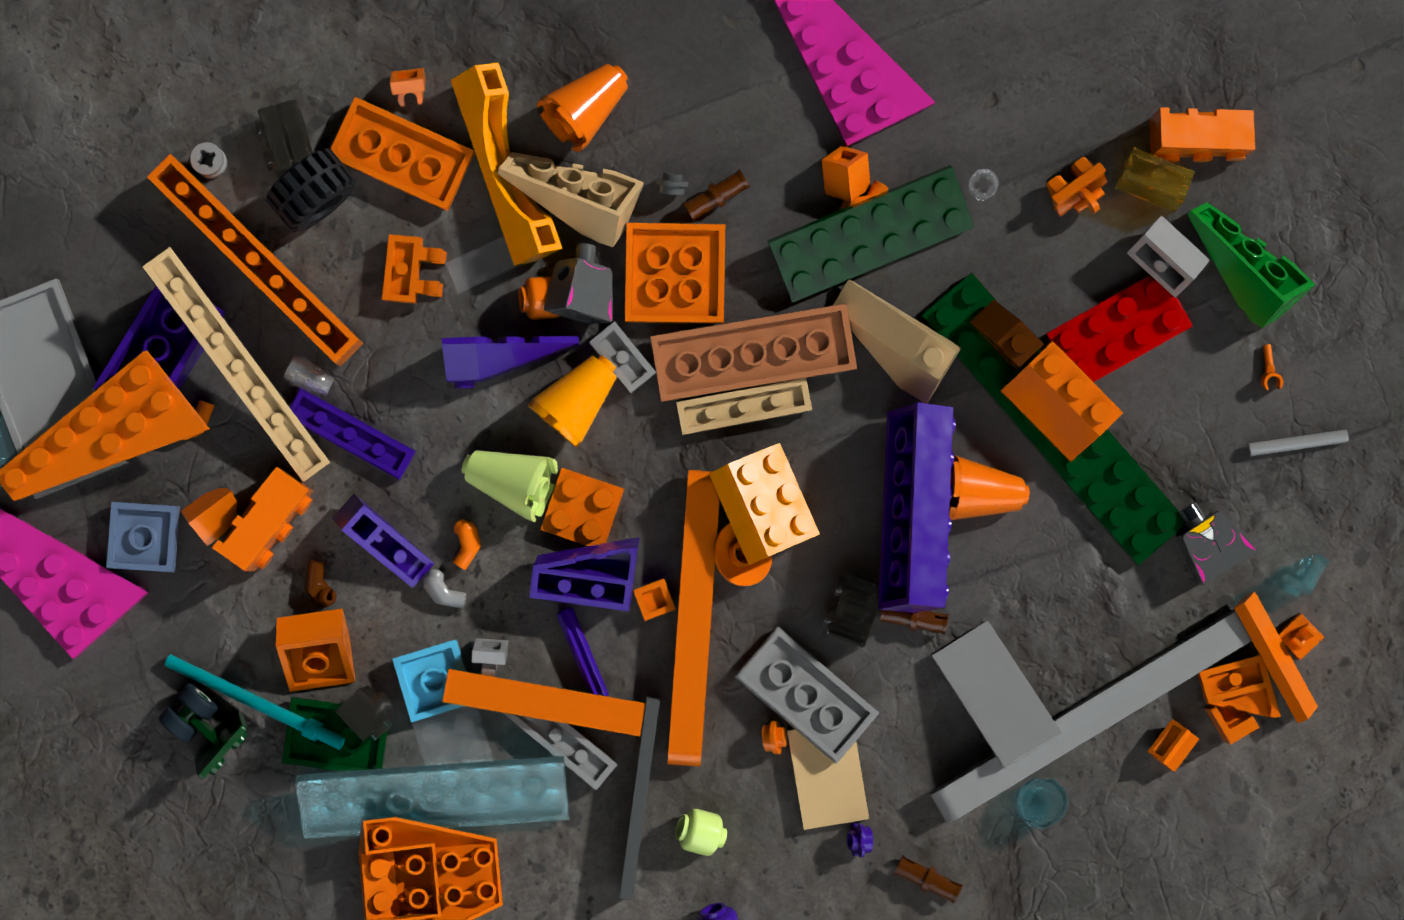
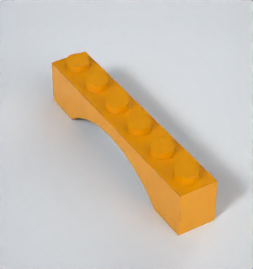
M499 63L474 65L450 81L513 264L516 266L537 262L561 250L562 246L552 217L544 212L532 198L498 175V168L511 153L507 134L509 92Z

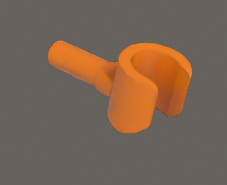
M1271 344L1263 345L1265 373L1260 378V384L1268 391L1267 381L1270 377L1274 376L1276 378V387L1280 390L1283 387L1284 381L1281 375L1275 373Z

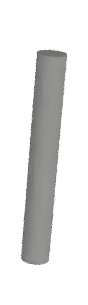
M1344 429L1248 443L1247 449L1249 456L1347 443L1349 436L1347 430Z

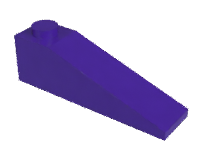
M578 336L532 337V341H525V338L505 337L499 338L498 342H492V339H487V337L442 338L446 381L450 384L455 383V389L475 388V383L485 382L580 346V340Z

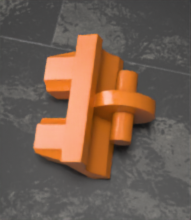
M1083 156L1071 166V172L1077 179L1067 184L1059 175L1052 178L1046 184L1047 191L1053 201L1054 211L1060 217L1072 208L1078 214L1086 208L1093 214L1100 210L1097 200L1105 195L1101 187L1108 183L1104 175L1106 169L1100 162L1094 165Z

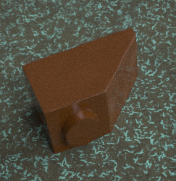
M995 300L969 322L1014 370L1022 366L1044 345L1018 317Z

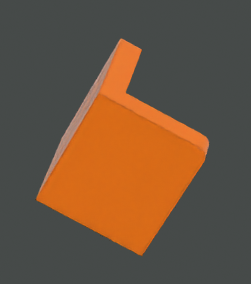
M840 146L822 159L824 189L827 195L851 202L854 198L859 197L870 189L868 153Z
M1212 705L1204 708L1224 743L1233 744L1260 728L1254 717L1247 715L1246 712Z

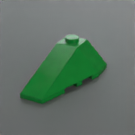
M1208 202L1190 210L1187 214L1236 303L1246 313L1247 318L1261 329L1278 320L1316 285L1287 257L1283 255L1278 259L1264 248L1267 243L1259 238L1254 240L1242 234L1241 227L1237 222Z

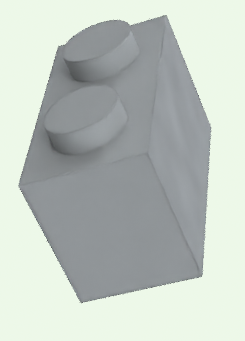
M1162 215L1127 252L1134 261L1175 298L1198 276L1210 261Z

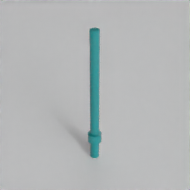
M170 654L165 661L164 666L301 731L302 736L314 742L318 739L339 750L345 742V737L324 728L323 723L313 718L307 720Z

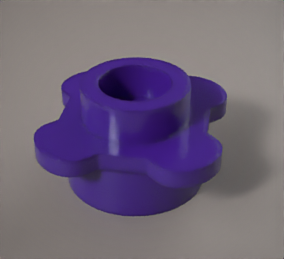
M857 823L851 824V829L847 833V847L853 856L864 857L865 853H871L873 849V834L869 826H863V824H858L857 826Z

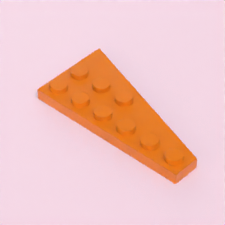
M148 350L143 351L0 469V484L13 501L210 430V428Z

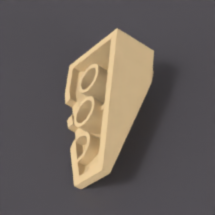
M511 152L498 168V175L581 235L610 247H614L625 231L644 185L642 181L613 170L603 169L602 174L584 171L583 165L575 163L572 164V168L556 166L551 159Z
M848 279L834 305L847 304L851 331L896 385L920 401L928 404L961 350V347Z

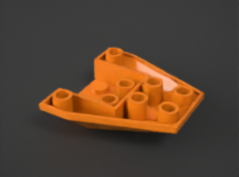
M398 817L363 820L361 822L358 855L364 920H474L503 905L496 838Z

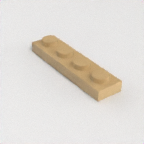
M806 378L676 402L682 436L812 411Z

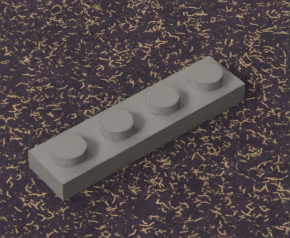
M503 713L595 790L600 787L618 765V763L571 724Z

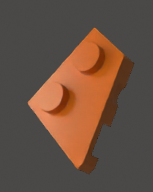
M1260 655L1206 669L1197 674L1207 705L1271 718L1281 717L1267 667Z

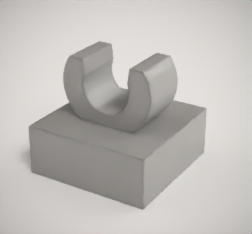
M475 639L472 649V663H482V675L495 677L497 665H505L509 641Z

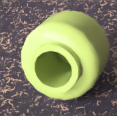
M691 809L687 814L680 816L676 826L675 838L679 840L683 850L710 856L718 847L722 848L727 838V829L723 828V821L718 814L700 809Z

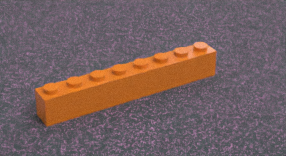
M169 154L147 176L334 363L341 367L364 344L173 155Z

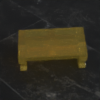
M1133 147L1123 165L1124 169L1117 180L1115 189L1176 212L1186 198L1195 171Z

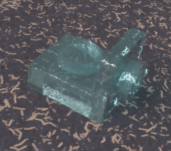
M1312 554L1310 558L1304 557L1295 572V574L1299 575L1297 580L1286 573H1278L1275 579L1282 583L1280 589L1298 598L1300 594L1311 595L1330 560L1320 554Z

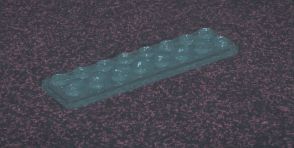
M564 756L296 775L295 780L304 839L360 835L361 822L363 820L398 817L445 828L569 820L570 814Z

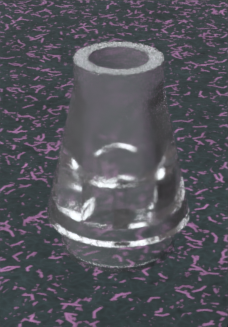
M294 355L283 377L290 381L289 385L318 392L325 396L335 379L305 356L301 358L297 355Z

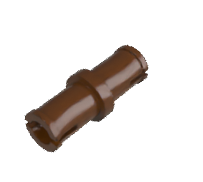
M739 169L714 185L712 182L707 185L709 189L683 204L693 221L717 206L720 208L724 207L727 200L749 189L750 186Z
M882 610L880 622L907 626L911 631H915L917 628L945 635L949 614L932 611L908 613Z
M902 855L894 871V875H898L920 886L919 890L925 893L928 890L951 901L953 904L957 900L963 884L937 873L936 868L932 866L927 868L906 858L904 855Z

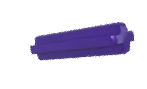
M567 608L557 613L558 621L588 692L609 696L574 609Z

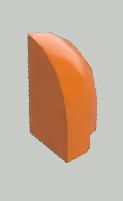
M218 488L202 495L181 510V512L202 541L209 546L232 526L231 523L237 514V501L231 490L228 488Z

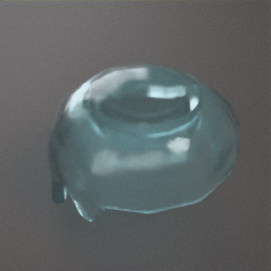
M1034 778L1020 787L1014 803L1017 816L1027 826L1036 829H1046L1053 827L1065 816L1068 799L1066 790L1056 780L1052 778Z

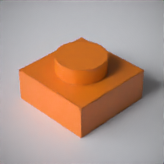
M664 578L633 590L645 621L676 609Z

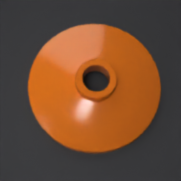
M731 524L725 525L719 531L714 542L713 552L715 564L721 575L727 581L737 586H752L762 581L771 568L773 555L748 565ZM736 550L740 554L739 560L736 557Z

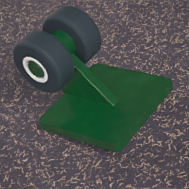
M187 684L178 694L179 699L183 702L178 710L173 707H167L160 714L159 721L171 734L183 742H190L198 730L210 740L194 759L197 776L203 780L208 774L214 775L221 768L225 761L223 756L230 748L235 750L242 744L247 736V733H245L247 726L243 713L237 709L221 729L217 731L203 720H209L217 711V705L200 689L192 684Z

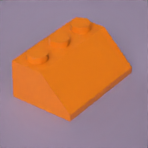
M1053 341L1037 354L1001 390L1070 462L1100 437L1123 414L1107 395Z

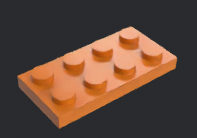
M354 97L331 146V150L343 165L447 212L475 155V151L357 97Z

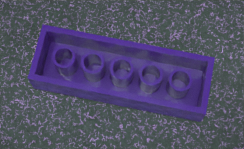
M917 402L887 412L878 609L917 613L945 608L949 595V588L946 583L947 568L950 563L948 535L952 525L951 518L949 517V504L953 495V487L950 483L951 468L954 463L952 435L956 426L955 419L953 418V407Z

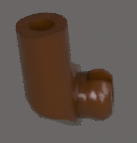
M309 560L305 583L306 592L321 607L333 605L337 599L336 592L323 580L326 562Z

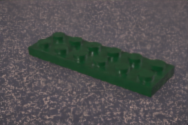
M948 165L769 239L767 242L789 298L793 303L972 229L974 224L954 169L951 165Z

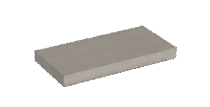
M986 621L932 655L933 660L1004 769L1061 734L1060 729L989 621Z
M779 627L775 629L735 676L741 684L835 764L840 761L879 714L875 708Z

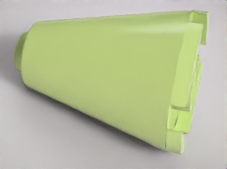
M476 450L472 455H467L464 459L462 473L465 474V481L526 520L536 522L535 515L541 517L551 500L555 484L550 483L551 473L557 475L558 465L555 459L545 456Z

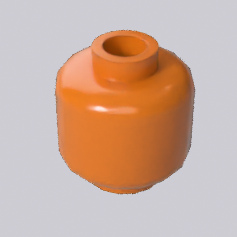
M552 276L530 277L526 279L524 286L519 287V307L522 313L526 312L528 318L540 320L553 319L560 316L544 311Z

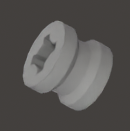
M204 142L198 144L190 155L192 167L207 179L220 177L227 168L228 160L226 154L213 143Z

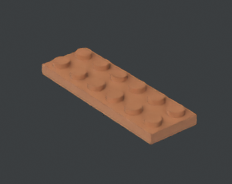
M847 304L650 336L661 402L857 370Z

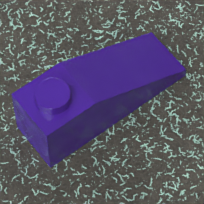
M355 494L348 499L332 518L344 533L412 588L435 564Z

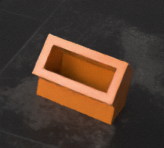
M1171 719L1147 752L1169 770L1175 772L1199 738L1180 723Z

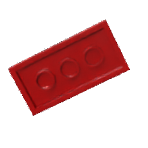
M1149 275L1046 333L1045 336L1049 343L1053 341L1095 382L1193 327V324L1178 298H1175Z

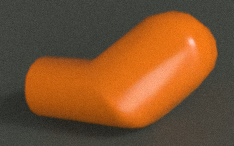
M461 519L455 523L453 529L454 533L458 535L461 548L452 562L466 571L479 551L481 541L475 524L466 519Z

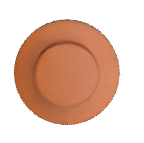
M771 721L770 725H763L762 742L766 752L772 751L773 754H780L782 747L787 745L785 727H780L778 721Z

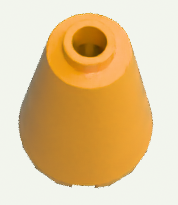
M592 355L532 398L528 405L547 424L552 426L562 437L577 448L585 438L617 379V376L613 373L616 367L603 355L598 359Z

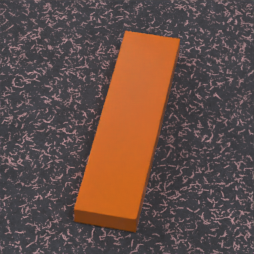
M1256 592L1249 593L1239 601L1234 609L1296 722L1306 721L1311 717L1318 705Z

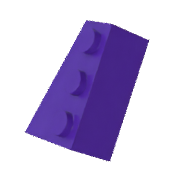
M640 537L537 555L533 565L529 598L629 611Z

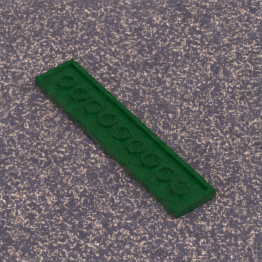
M973 273L969 274L921 317L933 331L961 347L956 358L1136 566L1140 565L1186 525L1177 508L1108 429L1070 462L1001 392L1040 353V350H1037L1022 366L1014 370L969 322L995 298Z

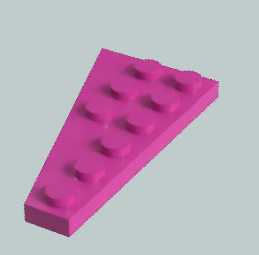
M773 0L846 147H850L935 105L936 102L834 0Z
M0 507V578L72 659H76L150 593Z

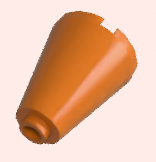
M605 64L543 96L537 102V108L543 106L544 111L540 115L552 133L562 143L569 140L575 144L570 148L573 151L581 152L590 143L628 89L626 83L628 77L619 66Z
M954 455L950 480L953 487V495L949 504V517L951 521L1020 511L1023 505L1028 503L1030 490L1029 486L1025 485L1023 478Z

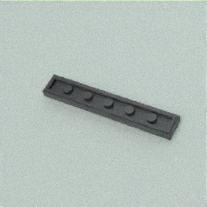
M648 696L619 897L630 900L634 895L660 705L659 698Z

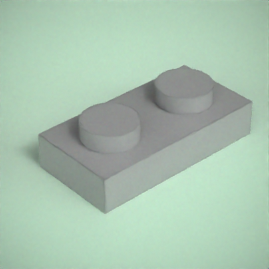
M615 321L589 342L600 356L603 355L616 367L613 372L631 394L656 374V371Z

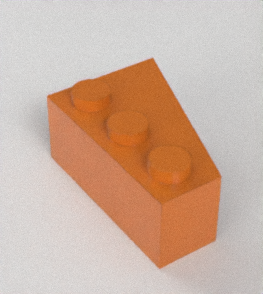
M1160 107L1149 119L1150 158H1160V163L1179 162L1180 157H1193V162L1212 161L1213 156H1226V161L1245 160L1246 155L1251 154L1255 150L1254 110L1216 109L1214 112H1198V108H1188L1186 113H1170V108Z
M276 467L251 498L252 502L242 516L237 515L231 525L234 527L224 541L217 540L212 548L244 571L256 572L258 568L263 570L272 560L274 553L271 550L278 540L283 543L292 532L294 527L290 523L297 514L302 516L310 507L313 501L310 498L313 490L282 468Z

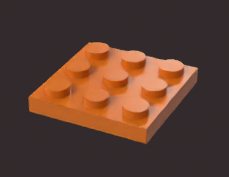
M627 223L625 322L724 324L726 224Z

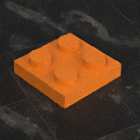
M561 468L540 530L586 546L606 543L624 488Z

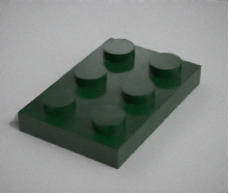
M291 697L289 711L307 720L313 718L323 723L324 728L345 737V742L339 750L318 739L314 742L302 736L301 731L287 725L282 764L377 777L382 776L391 710Z

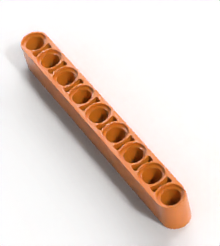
M688 470L667 765L701 767L715 571L713 550L717 537L720 501L709 476V473L713 471Z

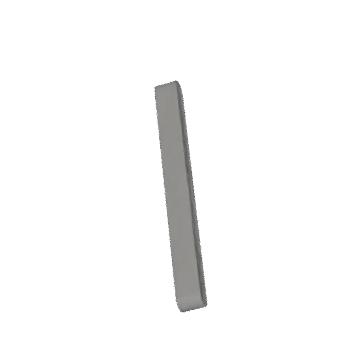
M1234 609L1052 718L1060 729L1061 734L1004 769L996 755L993 754L932 791L930 796L945 821L950 823L1252 640Z

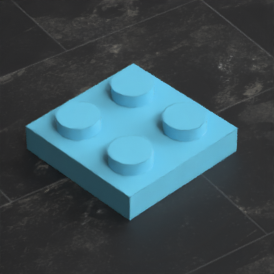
M457 639L392 659L411 722L464 707L462 705L442 702L448 669L467 672Z

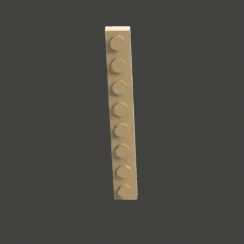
M169 246L145 263L142 267L300 479L304 482L328 465L330 461Z

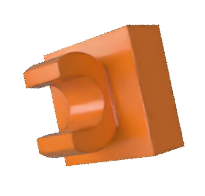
M424 68L391 72L392 95H398L399 105L401 107L405 106V95L407 93L415 94L417 103L422 104L423 91H425L426 85Z
M1298 613L1278 632L1285 647L1297 660H1301L1324 638L1302 613Z

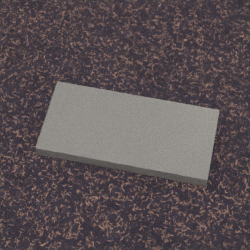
M53 279L0 300V410L16 452L19 454L96 391L93 387L98 380L58 279ZM129 459L33 494L35 499H39L130 463Z

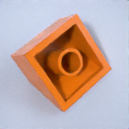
M343 608L277 618L276 649L290 692L355 683L350 636Z

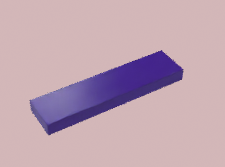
M299 388L289 406L304 428L399 480L402 479L416 453L415 450L302 388Z

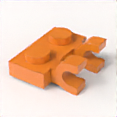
M389 234L382 300L417 304L418 294L442 297L443 284H440L439 281L419 280L421 262L446 265L447 252L443 251L442 248L423 247L424 239L422 237Z

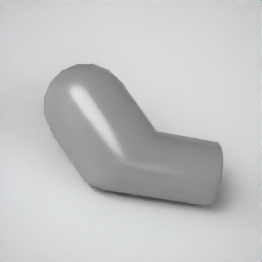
M437 569L429 570L423 580V586L434 603L464 609L467 593L448 590L443 582L444 574Z

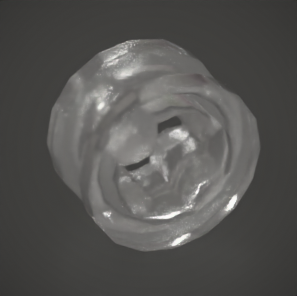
M988 169L977 170L968 181L969 193L977 200L984 201L990 199L998 189V178L994 172ZM981 176L987 177L986 182L990 180L992 186L988 187L986 193H980L979 190L981 188L976 190L974 183L980 180Z

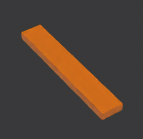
M448 669L442 701L640 736L646 706V703L453 669Z

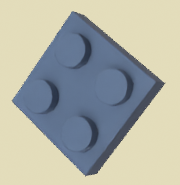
M111 502L106 568L175 572L180 506Z

